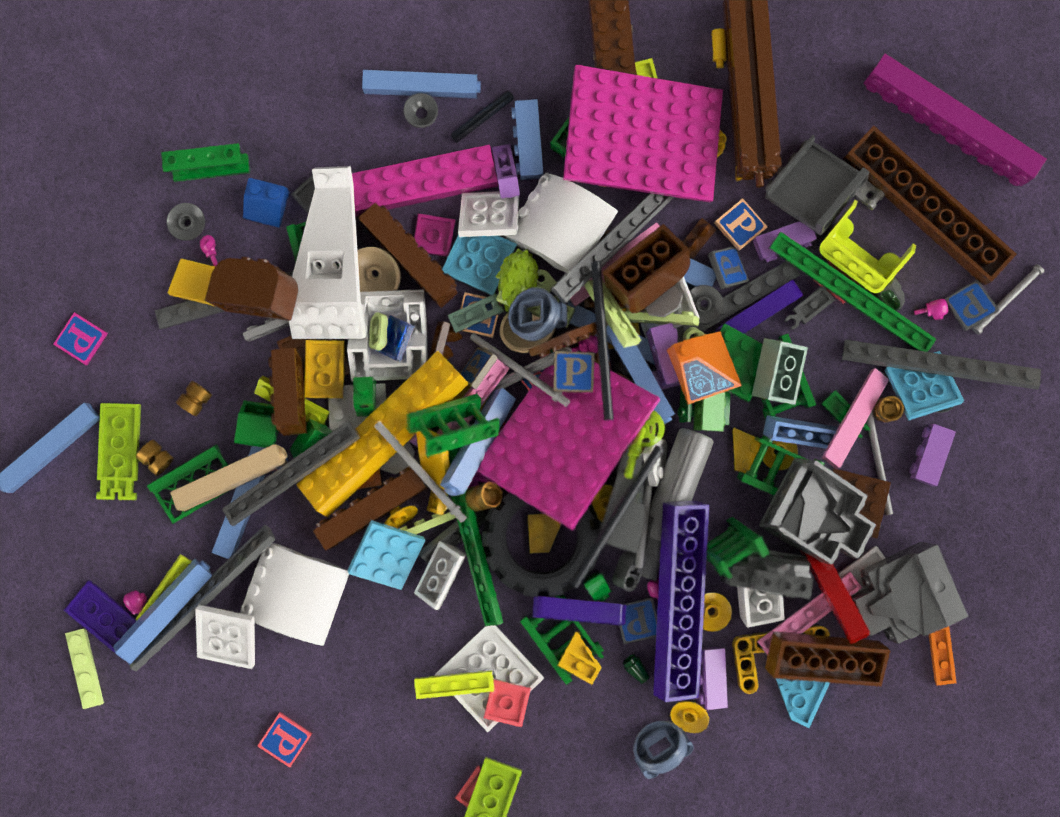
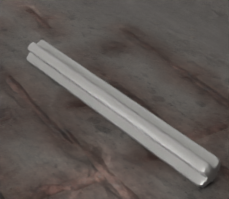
M565 346L557 350V352H572L570 346ZM554 352L523 368L535 374L553 365ZM514 371L504 376L494 390L504 389L524 379V377Z

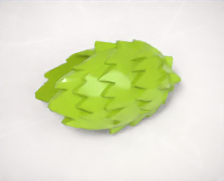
M518 248L516 252L507 256L496 275V278L499 279L498 291H501L503 301L507 300L508 305L504 304L506 312H509L512 302L520 293L537 287L539 268L528 249L522 251Z

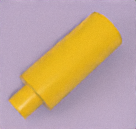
M725 29L712 30L713 62H716V68H724V62L727 60Z

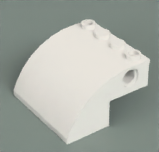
M545 173L539 179L534 191L529 194L525 205L518 211L517 235H505V237L516 243L519 248L523 250L528 249L529 252L541 256L554 268L567 273L599 242L618 211L581 186L571 181L563 180L562 177Z
M424 289L360 292L366 337L364 339L348 340L347 352L351 381H353L354 377H373L375 380L408 379L428 360ZM379 312L387 316V342L396 320L412 326V331L401 359L386 353L385 347L380 351L369 347L370 320L375 313ZM403 326L396 327L393 333L395 341L398 342L393 352L398 355L404 334L408 331ZM400 328H402V333H401V335H400V338H399V340H397V339H396L397 332H398V330H399Z
M272 543L261 553L240 614L254 616V623L275 632L313 644L324 645L349 576L348 571L325 560L309 557L283 545Z

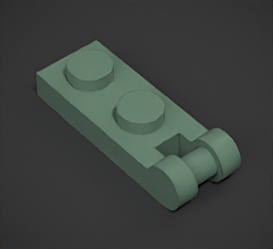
M497 294L488 296L449 314L448 318L455 333L503 313L504 309L496 299ZM491 304L493 309L488 311L485 305Z

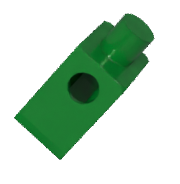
M373 377L353 378V405L357 417H368L376 410V380Z

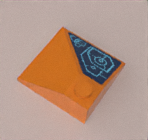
M721 332L691 338L673 344L667 349L688 405L742 386Z

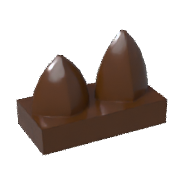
M703 218L699 220L682 242L690 250L691 259H694L717 230Z
M437 322L428 359L437 351L447 360L454 356L452 349L445 343L456 342L463 337L459 332L455 333L453 327L450 326L451 323Z

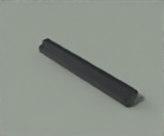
M509 90L504 92L452 132L451 138L458 143L514 99L513 94Z

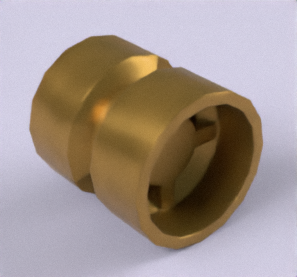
M191 381L186 387V394L182 393L176 403L188 413L197 417L203 409L202 403L206 404L212 394L198 383Z
M888 396L878 399L872 412L878 421L891 422L898 420L902 416L904 405L899 398Z
M155 440L146 443L136 455V458L143 465L148 464V469L155 476L164 472L174 460V457L166 450L162 451V446Z
M493 482L472 486L466 492V503L473 511L494 508L502 501V491Z

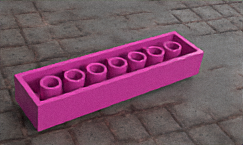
M490 145L352 173L355 217L362 215L375 202L380 207L384 205L389 210L462 193L498 187Z

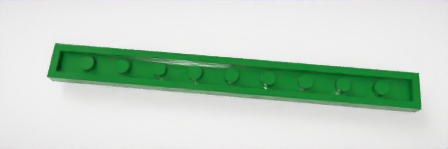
M779 232L769 246V249L914 349L928 352L936 341V338L784 233Z
M457 448L448 451L450 465L458 453ZM467 487L464 494L451 495L452 502L455 505H459L461 512L467 517L462 523L458 519L457 521L485 627L499 625L503 623L501 611L486 560L474 511L466 503Z

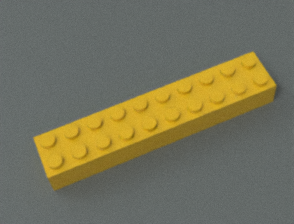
M437 351L355 428L360 436L359 440L305 476L296 485L316 511L328 518L397 452L374 427L375 424L380 421L398 442L404 446L416 434V432L410 434L407 431L408 413L450 402L469 383Z

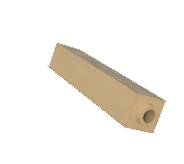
M274 444L170 492L176 509L186 511L286 465V458L288 456L285 449Z

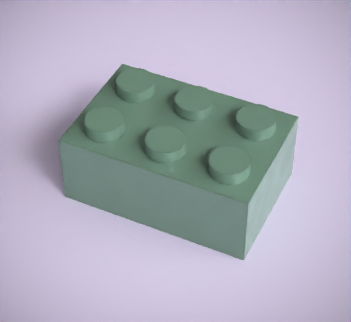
M764 338L752 396L795 405L808 347Z

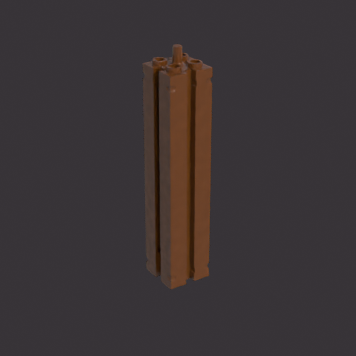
M724 0V28L726 30L727 65L735 163L737 167L736 175L737 178H742V180H752L755 176L756 187L760 188L764 187L763 179H770L775 176L777 169L782 165L768 0Z

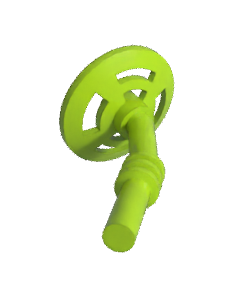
M654 410L651 413L652 418L650 420L647 419L634 438L633 444L630 445L629 459L624 474L626 478H632L636 460L640 457L641 446H653L664 435V421ZM655 423H658V426H659V431H658V435H657V436L654 435L655 432H656V425H655ZM643 438H649L650 442H642Z

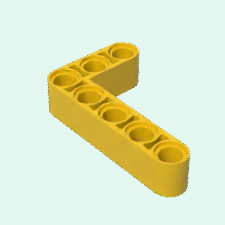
M812 625L803 634L815 635V632L821 629L823 632L822 636H829V631L823 626ZM770 631L739 635L733 639L732 647L738 686L747 694H752L758 689L754 653L765 652L762 647L757 646V640ZM741 640H745L747 643L746 648L743 650L738 649V643ZM745 659L749 660V667L741 669V662ZM751 679L752 686L748 689L744 688V681Z

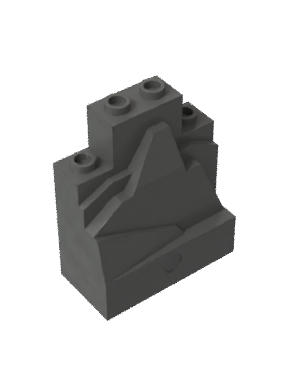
M630 446L619 460L616 471L613 473L610 486L614 488L603 522L599 521L600 532L642 467L641 462L644 455L640 454L639 459L636 460L632 478L624 477ZM644 483L606 544L634 553L637 552L644 524L645 505L642 504Z
M794 458L759 526L795 549L802 550L822 563L832 565L837 559L839 551L847 557L859 559L868 539L873 534L876 524L859 513L868 497L866 494L818 461Z
M918 542L860 570L862 583L867 589L851 596L870 630L869 636L884 630L886 638L897 644L918 635H929L968 617L938 545L926 542Z
M768 550L769 554L765 557H761L757 553H751L728 568L732 575L730 579L724 574L720 575V581L731 586L789 597L796 596L810 599L813 579L811 574H809L810 562L806 556L772 550Z

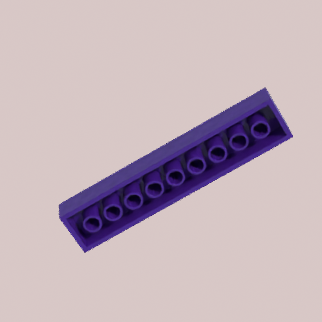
M699 501L663 502L653 695L664 702L699 698L709 504Z

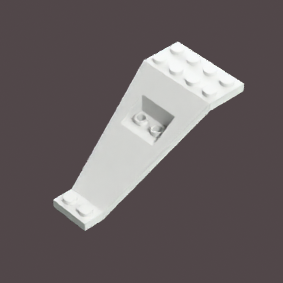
M315 167L312 169L315 190L292 275L298 285V295L292 319L289 321L292 339H364L366 331L360 300L354 187L351 167Z

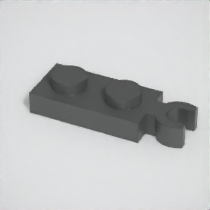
M821 286L792 309L795 315L787 316L784 322L792 319L794 326L790 329L794 330L799 326L800 321L806 324L835 301V299L824 286Z

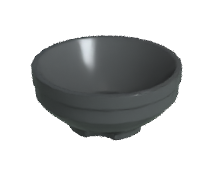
M414 94L404 104V116L408 123L416 128L429 127L438 116L437 103L428 94ZM418 109H425L427 116L423 119L416 116Z

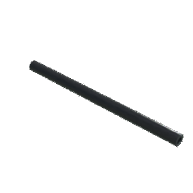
M595 261L591 262L603 418L604 421L614 420L602 269L601 262Z
M657 445L654 446L569 583L576 588L579 587L664 449Z

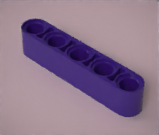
M791 280L725 324L744 334L802 297L803 294L795 281ZM722 325L715 329L716 332L720 331Z
M538 596L534 597L532 617L608 625H626L627 605Z

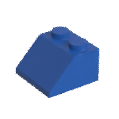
M249 178L244 193L243 219L280 228L290 191L285 186Z

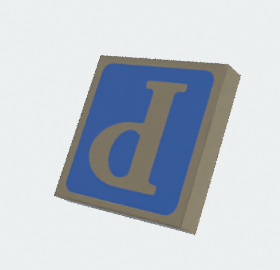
M478 347L460 374L469 383V386L477 389L498 357Z
M555 351L553 392L593 393L594 353Z

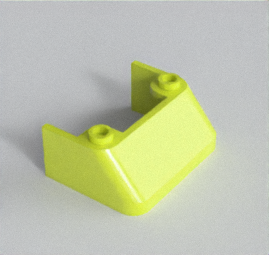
M854 200L822 241L820 253L872 293H879L915 253L916 245L913 243L901 258L894 253H886L877 260L849 239L854 230V225L847 217L856 208L858 201Z

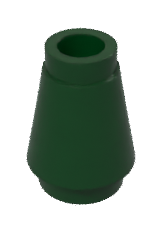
M632 654L623 661L624 670L641 684L649 679L650 676L639 656L636 657L635 654Z

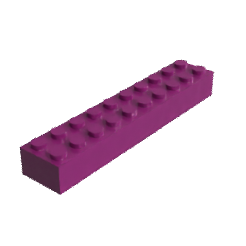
M884 54L863 83L870 92H877L884 101L895 104L903 113H909L916 122L926 124L930 127V131L935 134H941L948 143L961 147L962 152L967 155H973L980 164L993 168L994 173L1000 176L1004 175L1015 186L1021 187L1034 179L1047 160L887 54Z

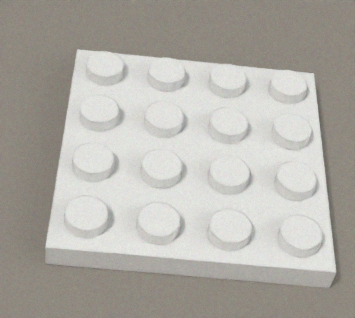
M496 625L484 627L435 673V676L492 670L493 679L530 687L531 690L544 679V676ZM490 692L453 695L487 732L498 723V721L484 718Z

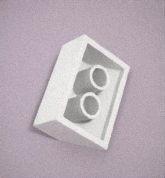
M439 541L414 594L432 608L438 610L442 606L466 557V553L455 546Z
M737 587L740 618L747 628L785 620L783 595Z

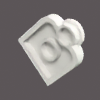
M661 439L655 444L664 449L648 475L649 486H657L660 479L663 478V470L667 463V442L665 439ZM655 445L645 447L642 453L644 455V462Z

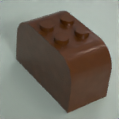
M662 224L602 271L605 286L631 313L640 312L683 278L690 267V250Z
M244 256L241 259L226 258L220 261L212 271L205 301L225 312L291 321L298 295V285L292 276L280 270L279 267L270 264L265 259L258 258L257 261H253V259Z

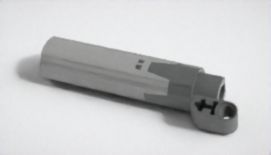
M679 429L663 470V478L660 479L650 504L643 568L635 567L636 553L625 551L620 556L613 574L614 585L627 591H633L637 587L641 576L657 582L660 569L663 502L692 501L714 444L712 438L690 429Z

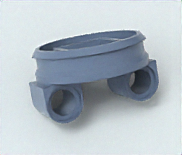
M534 287L520 293L510 306L508 313L510 328L524 340L537 341L543 339L554 328H564L567 326V305L562 302L559 303L551 293L543 288ZM541 305V320L533 321V315L527 308Z
M656 721L648 724L638 733L633 745L634 759L647 779H652L661 773L671 771L681 763L684 757L690 755L694 750V746L683 729L669 721ZM666 736L671 746L654 757L648 748Z

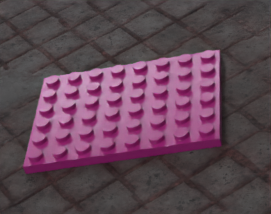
M576 65L574 67L563 180L711 203L714 196L723 90Z
M594 362L593 393L562 392V395L570 400L567 407L560 402L553 401L550 395L533 385L486 451L476 472L573 530L659 403L660 398L610 371L614 420L604 421L600 368L596 362ZM554 364L545 368L539 376L540 380L552 388L554 384Z

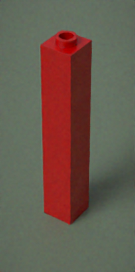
M800 550L802 556H806L810 562L809 569L849 643L853 644L868 637L870 630L834 565L822 563Z

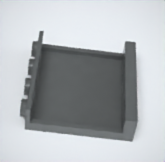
M812 135L809 140H804L797 154H792L786 167L780 168L775 180L768 182L765 187V198L819 235H822L867 182L870 171L864 167L861 171L853 168L815 143V136Z

